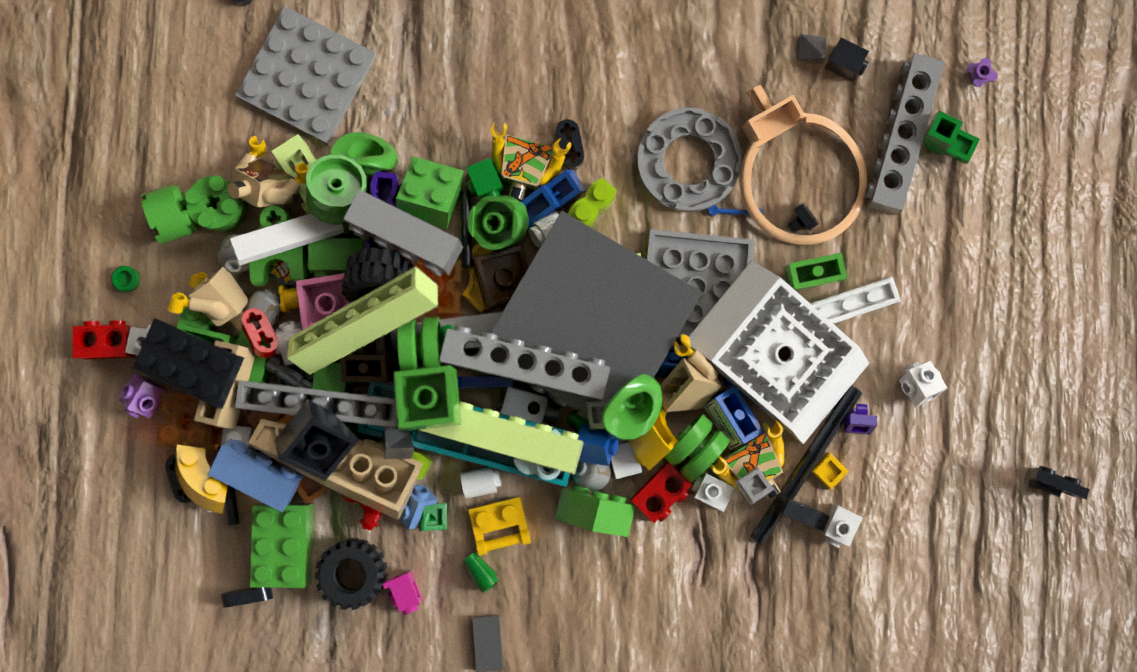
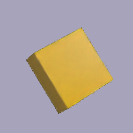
M828 452L816 464L811 473L828 490H831L849 471Z

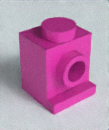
M411 570L388 579L383 583L384 589L390 587L391 591L388 592L390 602L393 607H398L399 612L402 611L403 615H407L418 610L417 605L423 599Z

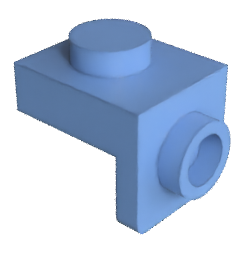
M414 486L399 521L408 530L417 528L424 507L436 504L437 498L426 486Z

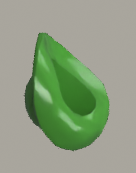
M362 132L344 135L336 141L329 153L330 155H344L352 158L362 167L366 176H373L375 172L394 169L399 163L398 155L392 145L380 137Z
M641 374L630 380L605 406L602 413L604 429L612 436L624 440L636 439L646 434L655 424L662 407L660 384L647 374Z

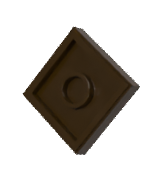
M522 245L471 259L485 309L508 304L529 268Z

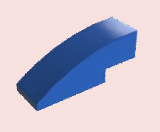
M565 170L547 185H542L521 201L525 205L528 214V229L536 221L554 211H560L587 191L574 170Z

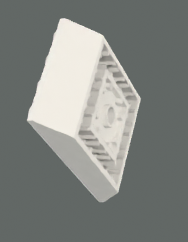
M750 261L688 336L693 351L698 350L723 377L736 386L737 389L773 420L776 418L782 427L801 444L805 443L869 364L861 348L782 278L754 261ZM787 346L791 354L789 359L783 362L778 357V351L781 347Z

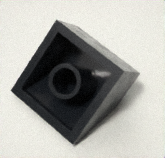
M309 399L306 400L275 439L278 460L324 481L328 479L359 442L358 438L331 410Z

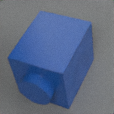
M583 423L578 432V440L584 442L579 462L609 466L612 457L616 456L618 452V440L604 428L590 429L589 424Z

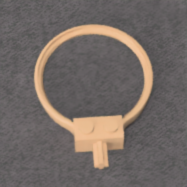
M762 86L754 87L747 94L759 114L741 126L749 139V145L742 160L739 176L741 196L749 215L770 236L790 244L813 245L838 236L853 223L865 200L867 170L858 146L850 135L831 119L817 114L804 113L794 95L772 106ZM804 120V124L826 128L839 136L852 151L858 165L860 178L856 202H854L846 217L830 230L815 235L791 234L771 224L759 211L751 191L752 166L760 149L757 147L799 124L798 121Z

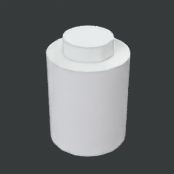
M493 467L460 473L465 499L497 493V487L501 486L499 471H494Z

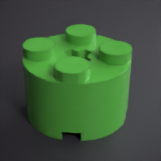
M209 176L198 180L185 195L186 207L191 219L205 229L216 233H229L240 227L244 221L248 204L241 198H232L228 193V185L231 182L220 176Z
M171 184L141 194V197L144 199L141 203L146 219L151 229L158 230L160 235L155 236L160 245L192 235L193 231L197 230L196 223L185 209L184 191L181 192L178 185L174 186Z
M511 196L484 197L473 206L468 216V229L471 236H474L478 244L486 249L497 250L513 247L524 240L528 231L529 219L526 207L522 202Z

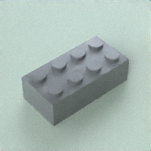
M358 190L344 217V220L350 225L348 229L354 232V235L366 241L371 237L380 248L390 250L391 252L395 249L399 251L398 254H401L402 257H406L410 263L416 265L419 261L423 263L422 266L427 271L439 277L442 273L449 276L463 249L458 238L361 190Z

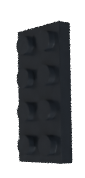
M154 318L133 368L209 405L223 409L244 357Z

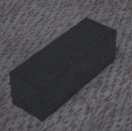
M782 495L775 511L786 517L824 531L830 517L817 509Z

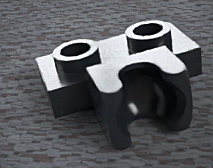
M1039 466V468L1035 469L1028 468L1025 479L1030 480V488L1046 492L1054 497H1060L1061 493H1064L1074 498L1087 499L1090 489L1081 486V480L1066 475L1065 477L1055 474V470L1044 466Z

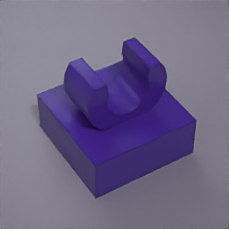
M856 404V409H852V414L844 422V433L870 435L877 427V416L868 415L867 404Z

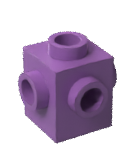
M134 372L128 384H125L121 389L118 401L125 407L124 411L136 418H139L140 415L151 418L153 413L160 408L166 390L157 382Z

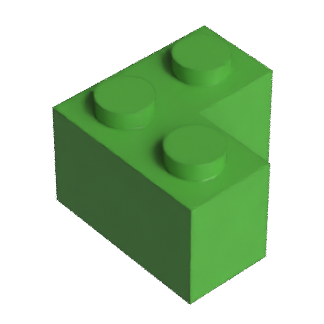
M574 485L573 489L562 487L555 519L592 532L624 537L629 536L636 506L625 503L626 497L611 494L610 498H608L609 494L594 490L592 494H589L590 489Z

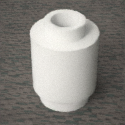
M554 211L536 221L528 229L529 236L537 247H541L559 216L557 212Z

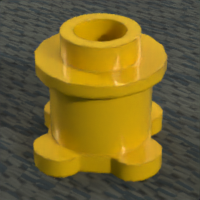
M279 286L281 311L290 313L291 309L299 308L297 287Z

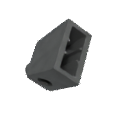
M502 386L496 412L542 424L543 419L556 422L560 407L548 404L547 397ZM530 402L535 404L533 412L528 411Z

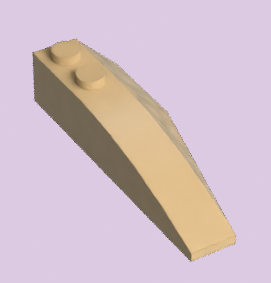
M261 419L248 441L250 446L328 488L399 520L412 494L423 463L413 458L384 459L382 444L373 440L358 439L359 442L328 479L324 481L278 460L275 439L287 424Z

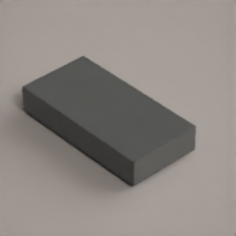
M500 614L473 616L476 672L503 670Z

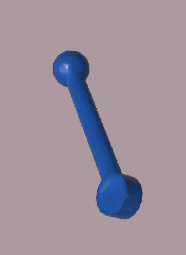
M716 205L708 209V213L711 216H716L718 213L749 215L747 210L722 209Z

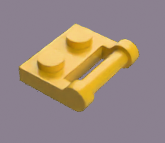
M520 496L468 510L479 556L487 555L488 551L523 543V545L531 544ZM519 525L520 533L488 541L484 539V533Z

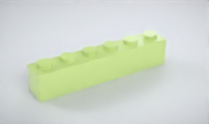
M414 267L291 336L288 343L287 359L311 375L438 306L437 285L417 267Z
M459 401L461 425L420 429V431L571 474L576 472L584 442L578 440V434L564 430L562 435L551 432L552 427L536 423L535 428L525 425L526 420L510 416L509 420L498 418L499 412L484 408L483 413L473 411L474 405Z

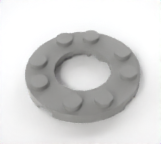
M692 107L675 109L657 118L642 137L637 154L638 173L647 192L665 207L681 212L702 211L721 202L736 184L742 165L741 147L732 128L722 118L705 112L704 109ZM693 136L700 138L709 145L713 152L714 166L712 173L699 184H680L673 180L665 170L663 160L665 150L672 141L679 137Z

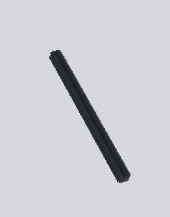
M850 386L780 490L781 492L777 495L751 534L753 540L762 545L766 542L783 516L775 511L781 495L792 500L795 498L862 396V392L859 389Z

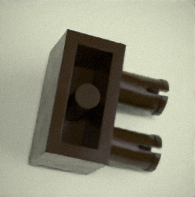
M390 332L375 339L376 349L372 350V348H369L368 343L366 346H362L345 357L340 358L342 382H389L395 380L394 372L401 370L398 350L392 348Z

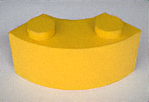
M662 408L655 424L646 434L636 439L628 440L635 452L634 458L648 470L667 455L678 442L667 426L666 412Z
M177 445L175 469L182 490L200 507L223 514L228 485L208 475L211 467L206 460L205 448Z

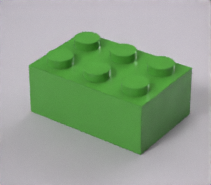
M265 503L252 505L250 587L305 588L311 584L314 503H289L283 512Z

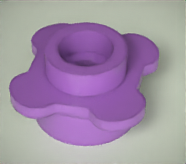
M983 58L980 62L976 64L970 63L967 66L969 79L975 87H981L986 82H994L997 79V73L993 71L991 67L992 62L989 58Z

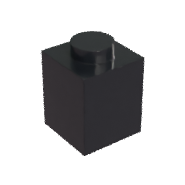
M840 38L824 68L852 81L857 75L862 76L869 63V61L865 60L869 51L846 39Z

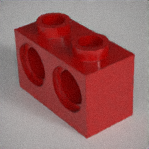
M111 320L109 325H100L99 321H83V326H73L72 358L83 360L136 358L135 354L125 353L130 327L134 326L126 325V321ZM120 333L122 339L120 344L116 346L114 344V337ZM93 334L95 342L92 346H89L88 337Z
M666 461L630 500L653 523L657 520L663 522L672 512L669 508L676 501L681 503L691 493L688 489L692 485ZM670 477H675L679 483L678 488L673 492H668L665 489V481ZM651 496H656L660 500L659 508L654 511L646 508V501Z

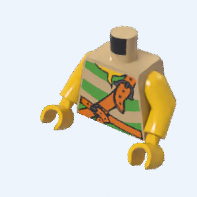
M495 122L492 123L490 129L493 136L491 156L496 172L502 175L503 182L512 184L508 196L522 201L524 200L526 189L537 190L540 186L547 185L560 173L565 159L564 155L571 148L570 142L567 144L566 149H561L559 147L561 138L557 139L553 147L509 135L503 138L507 131V124L504 123L503 131L498 132L494 127Z
M776 418L774 419L775 425L772 428H769L764 423L763 428L767 434L765 432L761 433L724 457L719 455L718 462L715 465L711 464L709 468L718 475L721 481L740 491L735 482L759 467L765 478L774 488L765 497L767 500L775 497L781 491L773 479L783 473L781 467L784 464V443L781 435L783 432L782 425Z

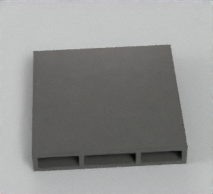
M561 211L491 334L498 335L497 340L508 343L509 338L524 341V347L535 349V345L552 348L551 353L562 355V351L578 354V360L588 362L589 357L604 360V366L610 367L603 400L612 399L624 385L641 374H647L654 378L703 292ZM497 348L491 353V359L495 363H502L507 358V353L502 348ZM527 354L520 356L518 359V366L523 370L530 369L534 364L533 358ZM549 361L545 364L544 369L549 376H556L560 373V365L556 361ZM576 367L572 370V378L574 381L582 383L587 378V372L582 367ZM530 384L531 388L541 394H544L546 390L555 395L553 400L567 408L568 404H571L578 408L576 414L588 421L587 402L598 401V399Z

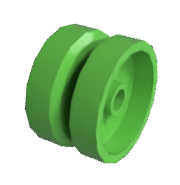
M327 155L317 159L310 165L306 174V204L310 212L317 219L328 224L347 223L344 217L358 190L366 193V174L362 167L355 160L344 155Z
M424 317L421 323V335L418 322L415 319L398 327V356L401 371L422 369V363L423 369L444 366V363L440 362L443 343L441 340L442 331L440 329L441 322L439 317Z
M704 414L698 416L675 437L678 442L664 456L673 466L678 465L688 457L682 464L680 473L689 482L698 478L719 457L730 442V439L722 431H715L705 439L711 431L713 423Z

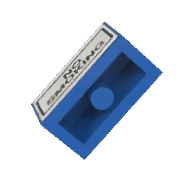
M736 386L704 405L717 430L722 431L730 439L727 445L730 451L764 432Z

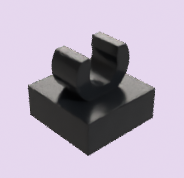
M805 203L800 204L794 209L798 217L788 223L794 232L804 225L810 231L820 224Z

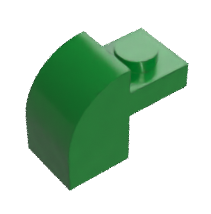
M938 111L933 116L924 134L922 143L937 155L943 153L967 164L980 139L961 130L962 121Z

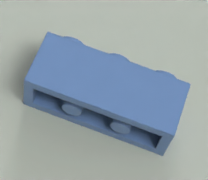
M229 439L221 446L208 475L280 512H283L289 505L303 478V475L297 473L294 469L273 461L272 457L265 453H258L248 448L246 443Z

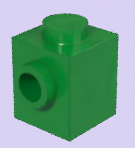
M491 158L466 167L471 179L467 181V185L472 196L478 195L479 200L487 196H500V193L504 192Z

